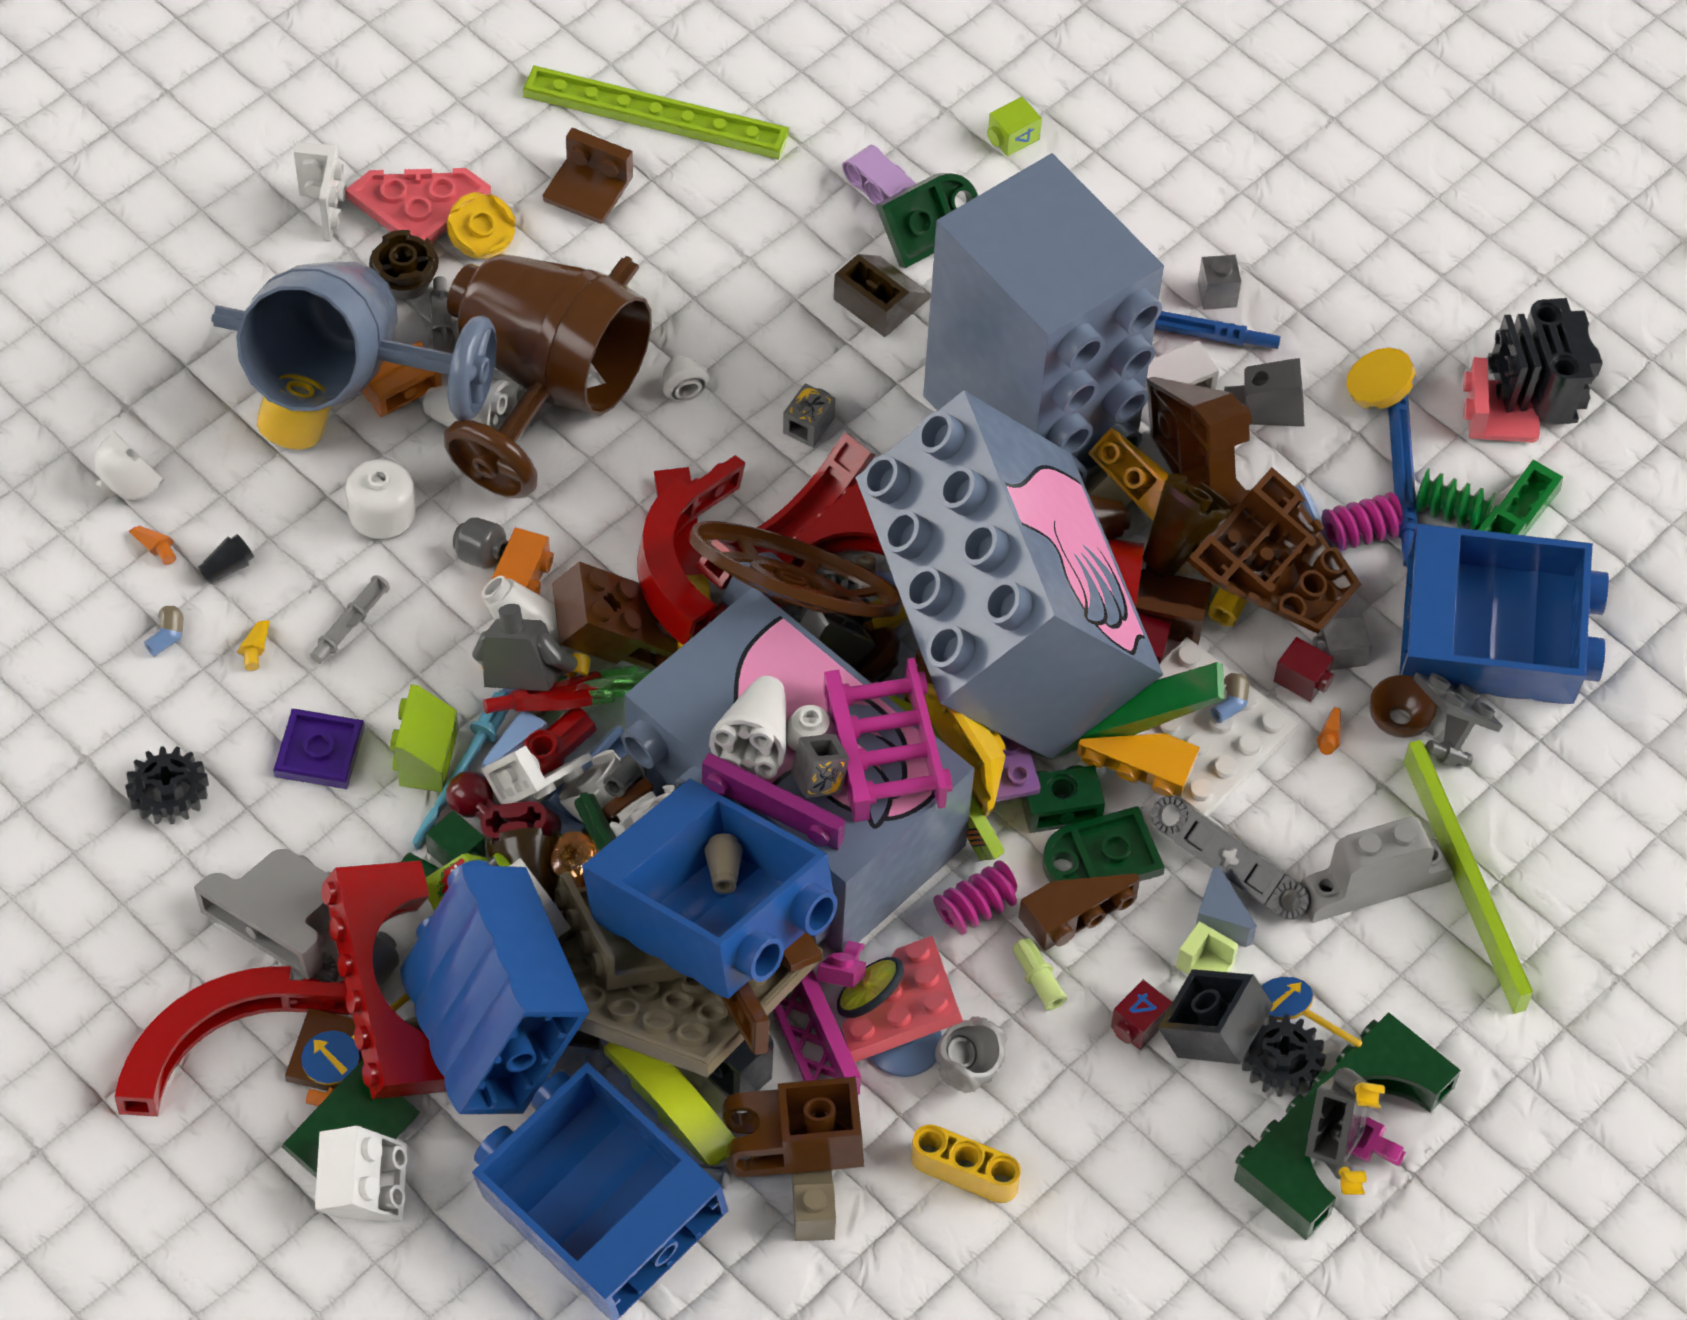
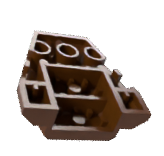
M1271 467L1224 523L1212 535H1209L1186 561L1213 585L1318 634L1362 584L1337 547H1330L1321 534L1324 527L1319 519L1313 521L1302 504L1305 498L1301 492Z

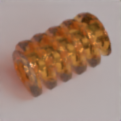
M565 832L558 839L553 850L551 866L558 876H560V873L569 872L577 888L585 887L582 865L596 855L598 851L593 841L582 832Z

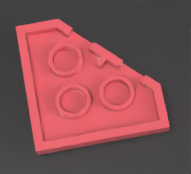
M453 168V173H432V169H404V174H384V170H369L345 189L346 199L388 231L410 230L411 235L420 237L424 241L428 238L433 243L447 231V219L450 210L460 197L472 192H481V194L489 196L491 194V186L467 168Z
M933 935L897 948L891 957L900 959L904 965V974L898 987L878 1007L862 1016L847 1018L841 1026L854 1062L963 1022Z

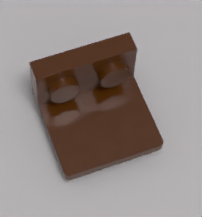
M572 127L566 135V160L542 195L543 201L599 224L604 223L633 178V151Z
M1142 569L1136 610L1138 613L1171 623L1167 639L1182 642L1188 637L1199 645L1212 584L1178 575H1166L1164 578H1160L1150 573L1147 569Z

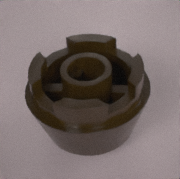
M396 230L385 234L382 237V242L372 250L369 259V268L374 269L388 283L395 299L410 300L424 294L430 286L439 264L438 255L429 239L426 238L424 241L420 237L410 234V230Z

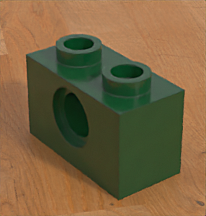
M1074 765L1065 770L1053 772L1036 771L1041 786L1040 793L1020 797L1029 833L1060 829L1071 824L1103 816L1105 807L1095 765L1086 767ZM1063 794L1066 795L1067 798H1059L1055 795Z

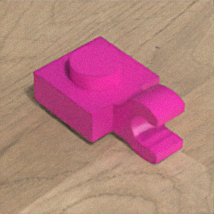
M848 941L843 953H833L818 965L816 980L853 988L865 977L866 962L859 961L860 953L864 949L865 944Z
M1367 1117L1363 1135L1351 1155L1369 1163L1373 1153H1375L1384 1160L1399 1167L1406 1152L1403 1151L1404 1147L1382 1137L1386 1130L1385 1125Z

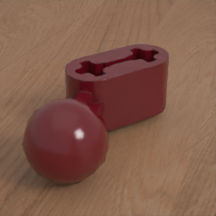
M460 772L451 779L446 788V801L451 810L455 811L460 817H478L481 820L480 825L483 833L489 838L492 837L496 842L500 841L499 833L515 829L542 828L543 835L553 836L552 830L561 832L562 824L559 816L537 801L497 805L493 801L492 787L486 777L479 772Z

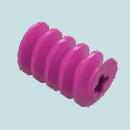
M1388 492L1385 496L1376 495L1372 500L1365 498L1359 501V503L1350 502L1345 507L1339 505L1334 507L1333 510L1325 509L1322 511L1321 519L1327 538L1335 544L1340 552L1346 550V540H1348L1352 548H1357L1360 544L1359 536L1366 545L1372 543L1373 533L1378 541L1385 540L1386 530L1390 537H1397L1399 525L1402 521V509L1398 497L1394 493Z
M998 860L994 862L993 867L987 866L982 869L981 874L975 873L969 877L968 881H960L956 884V888L950 887L943 892V896L937 894L933 898V903L941 919L960 935H964L967 933L965 921L973 928L979 926L977 914H980L986 921L992 919L991 906L999 914L1004 912L1002 900H1005L1011 907L1017 904L1015 896L1017 882L1009 866L1003 861Z

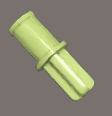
M1031 938L1020 939L1013 946V952L1026 973L1025 981L1033 985L1046 1010L1050 1011L1060 1007L1066 1002L1067 996L1063 993L1052 974L1053 966L1045 962Z

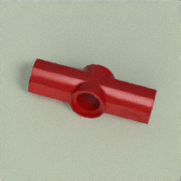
M582 708L570 709L546 730L542 729L531 733L526 738L524 745L537 758L540 764V771L544 776L564 765V759L594 734L597 728Z

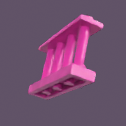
M915 658L907 659L906 678L850 687L849 683H842L839 670L824 672L823 694L828 715L835 723L836 736L849 757L844 782L854 822L869 820L870 805L876 804L877 799L934 791L939 809L946 807L947 792L952 791L950 770L942 768L924 694L928 693L926 676L924 671L918 672ZM909 693L913 708L911 711L858 719L856 715L850 716L848 707L852 706V702ZM917 725L921 743L865 751V748L858 749L856 739L860 738V734ZM920 758L926 759L929 771L928 776L873 784V781H866L864 771H868L870 766Z

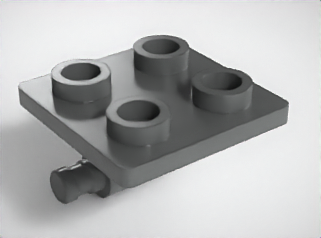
M1416 672L1413 680L1447 714L1444 741L1437 743L1434 740H1429L1425 744L1428 754L1435 755L1438 762L1450 766H1455L1456 764L1464 767L1470 766L1473 756L1471 753L1463 752L1461 747L1475 724L1500 732L1503 725L1495 718V710L1481 702L1477 698L1478 692L1468 685L1460 683L1457 687L1451 685L1448 680L1438 674L1431 673L1429 677Z

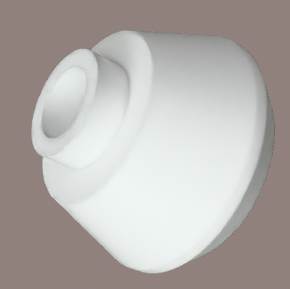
M684 356L675 357L668 362L663 371V392L666 397L674 401L684 402L692 400L704 392L709 381V375L694 359Z
M815 705L800 707L786 722V743L795 752L799 737L837 734L835 723L824 709Z

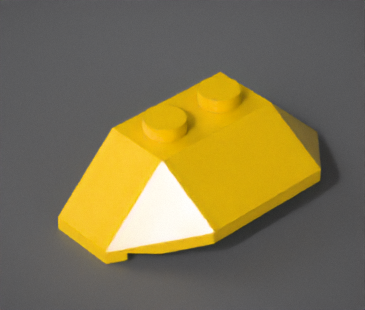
M927 683L928 693L924 694L931 724L934 725L943 743L974 767L972 793L981 807L984 816H988L995 806L1006 757L1003 752L1006 750L1005 744L996 731L990 732L988 727L941 704L934 685ZM906 693L905 695L911 703L909 693Z

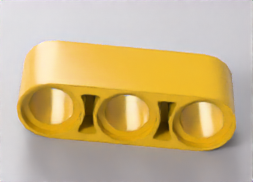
M923 1125L915 1131L912 1139L911 1161L920 1172L997 1203H1007L1017 1195L1021 1167L1019 1162L1011 1155L936 1125ZM930 1145L938 1150L929 1153L923 1151L921 1147ZM967 1160L972 1162L974 1166L966 1168L958 1165L957 1162ZM1005 1175L1010 1178V1181L998 1182L993 1177Z

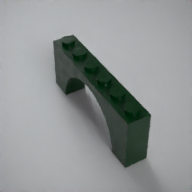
M1389 1012L1379 1022L1375 1019L1372 1020L1361 1033L1362 1046L1353 1047L1351 1044L1347 1045L1336 1059L1337 1064L1330 1071L1322 1070L1311 1084L1312 1089L1305 1096L1297 1095L1286 1109L1287 1114L1279 1122L1276 1119L1272 1120L1261 1133L1260 1137L1262 1139L1254 1147L1251 1145L1246 1146L1235 1160L1237 1169L1234 1181L1305 1240L1332 1214L1336 1197L1325 1187L1316 1174L1310 1157L1305 1156L1308 1133L1319 1086L1334 1076L1337 1070L1349 1068L1363 1077L1368 1083L1383 1085L1385 1087L1384 1094L1395 1095L1413 1101L1430 1113L1456 1086L1461 1070Z

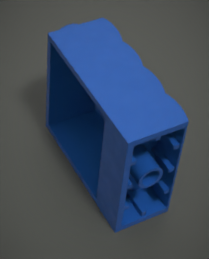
M1417 524L1408 552L1399 675L1414 677L1416 672L1430 677L1431 673H1435L1448 680L1451 685L1458 687L1462 683L1476 690L1478 694H1489L1514 699H1533L1548 703L1574 704L1584 680L1596 682L1601 680L1605 660V639L1588 636L1589 614H1604L1609 586L1608 572L1591 570L1593 543Z
M691 778L582 865L591 915L595 922L609 932L626 938L640 950L660 958L674 970L694 978L708 990L725 998H730L751 979L762 982L770 978L778 969L784 955V950L805 932L812 936L822 933L832 922L837 910V897L833 893L827 853L722 795L709 790ZM723 833L735 836L743 847L736 889L728 894L714 891L704 854L708 840L714 835Z
M473 860L459 865L449 874L447 878L449 888L433 915L426 918L416 930L418 940L402 964L400 976L406 993L415 1004L417 1021L425 1036L430 1040L429 1046L432 1058L444 1076L446 1092L459 1114H524L532 1102L536 1091L544 1083L587 1017L589 1009L527 868L491 866L486 861Z
M586 1062L572 1077L565 1071H559L549 1077L539 1087L532 1099L531 1105L536 1111L514 1132L508 1126H501L490 1133L475 1152L474 1161L479 1166L472 1171V1174L482 1197L610 1320H618L728 1212V1207L722 1186L593 1066Z

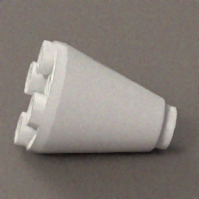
M511 380L492 381L482 409L471 420L499 430L524 395V387L520 384H515ZM448 385L437 386L436 388L431 387L424 396V412L426 415L431 416L433 420L449 427L458 420L449 409Z
M502 575L495 577L485 586L482 597L485 599V605L494 621L500 618L498 612L500 607L507 604H518L521 608L523 619L543 621L547 626L549 634L560 645L555 603L512 579H506ZM560 645L562 649L566 652V649L568 647Z
M761 676L751 683L712 729L709 741L712 754L758 777L771 779L776 776L778 769L784 762L786 752V695L784 686L778 679L772 676Z

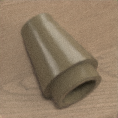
M724 833L717 834L708 840L704 854L714 891L728 894L736 889L743 847L735 836Z

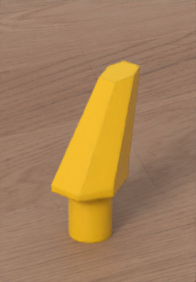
M258 621L237 650L238 654L244 656L246 670L254 671L260 667L259 656L265 650V641L270 621Z

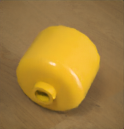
M285 374L279 377V380L282 378L301 380L289 381L286 385V389L289 392L300 397L309 398L314 396V388L307 383L320 389L323 394L325 392L323 385L306 376ZM291 387H303L310 393L301 394L292 390ZM263 396L257 416V428L264 438L280 447L292 450L312 448L322 438L331 406L318 411H291L269 402Z

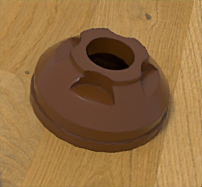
M880 627L868 633L876 643V646L853 667L871 683L882 682L888 678L899 663L900 640L890 627Z
M1395 675L1385 678L1375 686L1370 697V714L1374 723L1385 733L1395 737L1409 738L1422 734L1431 726L1437 713V705L1413 680L1412 676ZM1394 710H1404L1410 715L1411 720L1408 723L1399 724L1391 719L1390 713Z

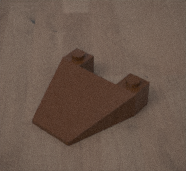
M1158 377L1147 378L1150 435L1172 474L1188 476L1185 483L1195 487L1199 481L1206 484L1229 503L1227 509H1231L1233 512L1250 492V490H1245L1236 479L1234 447L1250 441L1249 425L1252 424V415L1248 406L1242 405L1231 392Z

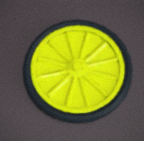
M885 957L867 965L865 977L853 988L844 987L837 1000L839 1015L845 1018L859 1017L882 1004L894 992L902 980L904 974L902 961L896 957Z

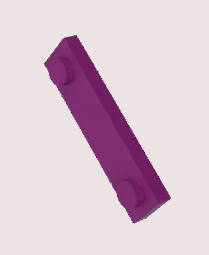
M708 753L703 760L702 783L709 790L720 795L725 794L807 835L817 845H827L837 851L844 841L845 820L712 753Z

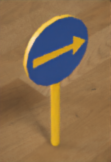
M1278 977L1262 985L1263 990L1273 1004L1267 1017L1273 1015L1276 1020H1283L1285 1014H1288L1290 1019L1304 1015L1354 1046H1362L1361 1040L1308 1010L1312 1006L1313 993L1311 987L1305 981L1295 977Z
M405 993L391 1004L390 1007L396 1011L409 1001L410 997ZM332 1030L321 1032L312 1037L304 1046L301 1055L302 1067L307 1076L316 1083L324 1085L341 1083L360 1061L354 1035L350 1037L344 1032Z

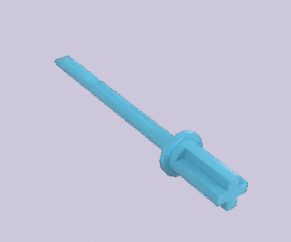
M499 690V692L493 694L492 698L507 694L505 691ZM509 710L488 714L483 711L478 721L471 723L470 729L475 736L438 796L434 807L430 810L413 839L416 849L423 845L426 840L425 833L435 825L440 812L447 805L446 788L451 779L460 772H467L484 741H496L498 738L496 732Z

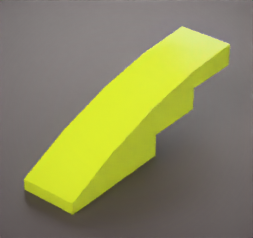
M612 1042L604 1046V1054L631 1079V1087L657 1111L658 1120L703 1164L719 1165L726 1159V1150L728 1144L735 1138L734 1135L674 1065Z

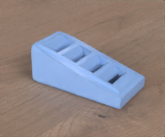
M520 711L483 760L482 768L524 747L526 738L531 733L547 729V722L528 711Z

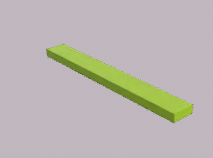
M533 65L523 88L524 98L780 160L789 136V127L535 65Z
M1421 740L1409 742L1404 758L1408 774L1440 847L1451 867L1454 879L1513 1014L1526 1011L1533 993L1531 985L1424 743Z

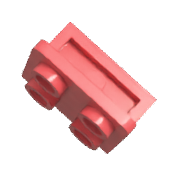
M1474 357L1471 370L1465 371L1463 376V392L1468 393V399H1465L1463 416L1464 420H1468L1469 438L1537 442L1540 436L1539 416L1536 415L1531 400L1527 411H1520L1517 402L1514 412L1506 413L1503 400H1498L1496 396L1497 380H1488V358Z

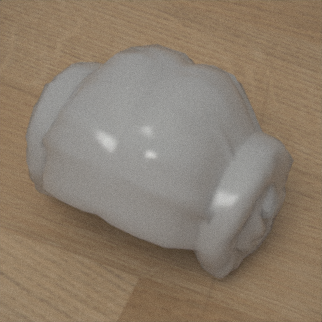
M973 1016L970 1020H964L962 1023L949 1027L938 1042L935 1051V1058L940 1065L939 1074L942 1080L963 1093L975 1092L980 1085L991 1082L1005 1058V1044L1008 1039L1004 1029L987 1020V1018H980L979 1016Z

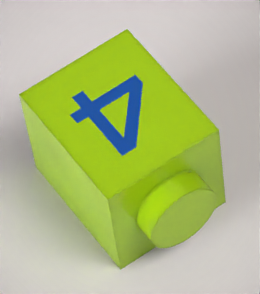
M1021 96L989 113L988 138L993 146L999 147L1008 157L1040 140L1042 117Z

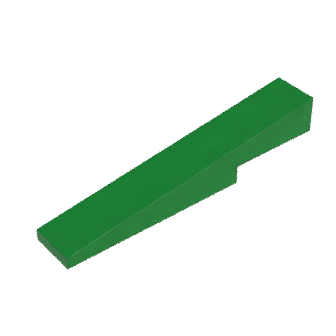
M1533 459L1499 506L1495 505L1478 530L1525 536L1560 492L1563 476Z
M1215 662L1156 680L1052 759L1077 750L1080 739L1136 735L1225 700L1223 664ZM1030 749V753L1045 757Z

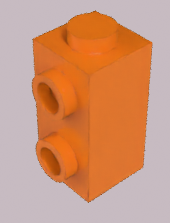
M515 527L492 579L502 575L506 579H512L539 594L542 574L549 573L554 559V553L550 552L549 537Z

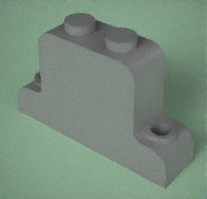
M1410 816L1341 838L1335 845L1330 866L1323 871L1307 876L1300 883L1310 893L1311 905L1307 913L1311 922L1314 923L1450 882L1453 872L1438 841L1428 838L1418 817Z
M278 849L267 855L239 879H233L223 873H213L203 878L194 886L200 911L204 915L284 965L291 966L292 970L308 980L322 968L324 960L321 948L325 945L322 935L329 930L331 917L328 905L323 903L321 888L331 872L321 870L304 855L298 856L290 850Z

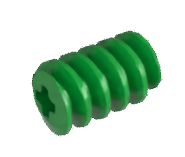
M1428 468L1417 493V512L1421 514L1430 506L1431 518H1436L1443 511L1444 523H1450L1457 516L1458 528H1463L1470 521V530H1478L1490 513L1496 493H1493L1488 500H1484V488L1480 487L1474 496L1470 495V483H1466L1459 491L1457 490L1456 478H1453L1447 486L1443 485L1444 474L1439 473L1432 481L1430 480V469Z

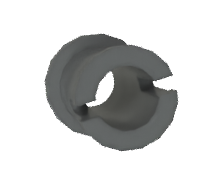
M625 755L620 760L621 765L604 779L603 784L607 785L604 788L611 796L621 797L635 782H639L646 777L648 768L641 766L630 755Z

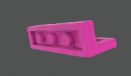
M812 969L795 987L791 999L785 997L773 1009V1013L804 1081L818 1080L821 1073L832 1078L856 1076L857 1092L859 1095L861 1075ZM798 996L800 997L802 1003L797 1001ZM781 1005L786 1006L785 1011H783V1008H782ZM792 1009L808 1015L810 1021L805 1030L789 1024L787 1019ZM813 1028L815 1030L816 1035L811 1033ZM795 1036L798 1037V1038H801L799 1044H798V1042H797ZM806 1041L823 1048L824 1054L819 1063L803 1056L802 1050ZM827 1060L831 1067L825 1065ZM810 1069L815 1070V1073H814L813 1076H812V1073H811Z

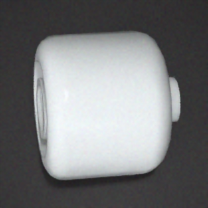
M389 459L370 460L363 462L353 469L347 478L345 490L347 512L352 526L360 534L372 539L392 538L407 530L415 518L416 510L414 483L410 473L401 464Z

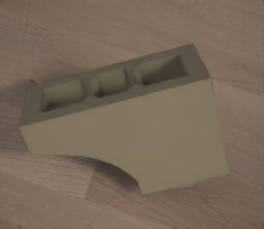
M832 1170L792 1173L795 1241L835 1240L836 1211Z

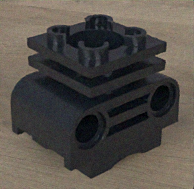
M1567 298L1536 301L1531 306L1527 320L1525 314H1517L1514 323L1511 314L1504 315L1500 329L1496 330L1494 348L1487 357L1488 371L1494 375L1495 380L1498 382L1496 384V396L1498 400H1503L1506 413L1514 412L1517 402L1520 411H1527L1531 400L1539 420L1546 424L1555 425L1578 423L1579 417L1576 410L1587 409L1591 398L1588 384H1592L1599 375L1603 362L1599 350L1589 337V321L1585 310L1571 311Z

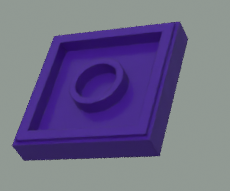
M292 708L274 766V777L348 789L365 729L364 720Z

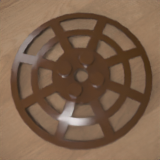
M702 521L695 523L691 529L689 542L696 551L737 580L770 595V599L784 606L795 604L817 612L822 611L838 615L870 618L893 617L899 614L903 603L898 589L888 581L859 564L809 543L764 529L729 522ZM707 540L738 542L743 552L722 553ZM753 545L778 551L802 559L805 562L800 568L789 563L760 556ZM739 562H748L751 564L750 567H747ZM819 567L825 568L848 578L863 588L848 590L816 574V571ZM877 596L885 605L865 604L861 598Z

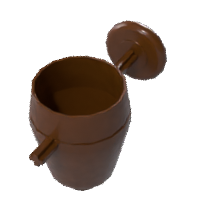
M498 254L487 259L480 267L474 264H467L458 272L448 293L447 310L451 316L458 318L459 334L470 318L480 315L488 317L496 330L495 368L527 390L499 430L474 420H458L445 429L444 447L450 459L464 475L477 485L507 498L527 497L537 487L538 474L530 457L516 441L543 403L547 402L552 405L590 414L603 415L613 409L628 392L647 352L652 329L651 308L647 300L626 287L639 269V265L634 263L631 257H621L609 275L590 269ZM592 363L606 383L587 388V379L590 364Z

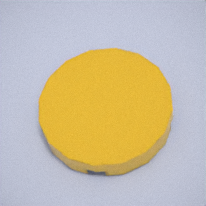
M472 192L460 197L452 206L447 219V231L453 245L463 254L475 259H489L495 255L502 254L512 243L515 233V216L510 207L499 197L492 194L488 196L481 194V192Z
M1390 347L1376 349L1363 355L1353 364L1347 375L1346 386L1353 401L1362 408L1370 409L1368 406H1377L1378 409H1383L1400 402L1409 394L1413 387L1412 381L1414 377L1416 378V369L1409 355L1402 350Z

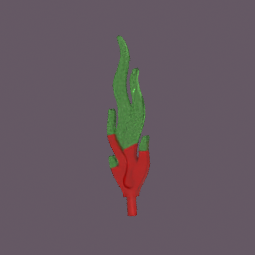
M637 665L591 671L588 672V676L580 674L566 679V676H560L549 691L522 689L510 691L511 695L483 699V708L485 713L488 714L511 709L517 712L567 710L615 702V697L625 696L628 691L653 670L637 673Z

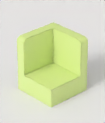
M1199 921L1179 950L1176 968L1188 975L1192 969L1228 972L1235 962L1238 944Z

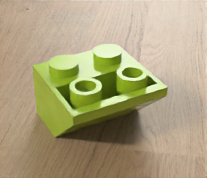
M411 684L408 697L401 698L399 704L398 719L402 720L400 729H394L391 736L390 751L395 752L392 769L393 771H398L399 786L441 792L446 784L459 731L457 710L419 685Z

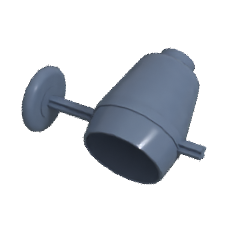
M323 262L297 265L269 279L253 297L245 311L216 305L214 314L211 317L213 326L238 331L236 335L238 358L250 384L269 402L291 411H318L357 396L378 374L383 361L448 374L447 396L449 409L457 420H471L482 409L493 378L497 338L495 327L488 317L480 315L468 320L461 330L453 353L391 341L398 320L396 299L388 283L374 269L357 262ZM285 374L306 376L323 385L325 392L323 394L320 389L307 383L314 388V396L309 398L297 396L286 389V385L289 381L301 380L282 378L279 380V377ZM291 387L292 390L301 394L310 393L303 387Z

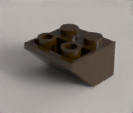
M858 254L836 272L834 277L833 300L883 337L890 334L931 298L929 291L881 256Z

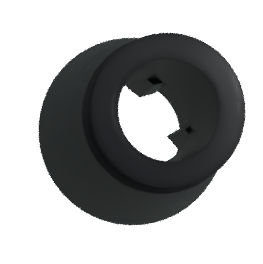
M238 534L232 538L227 536L203 563L198 566V569L205 579L212 584L216 580L249 566L248 561L254 558V555Z

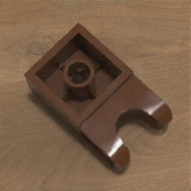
M579 561L552 583L560 645L615 664L625 661L649 670H655L678 650L676 640L664 634L658 627L657 623L659 621L645 601L638 582Z
M856 1076L777 1083L778 1089L732 1094L723 1103L722 1116L727 1128L734 1133L748 1134L734 1138L728 1144L725 1156L726 1165L734 1176L755 1177L864 1167ZM741 1110L747 1111L745 1113H737V1111ZM741 1157H750L748 1159H740Z

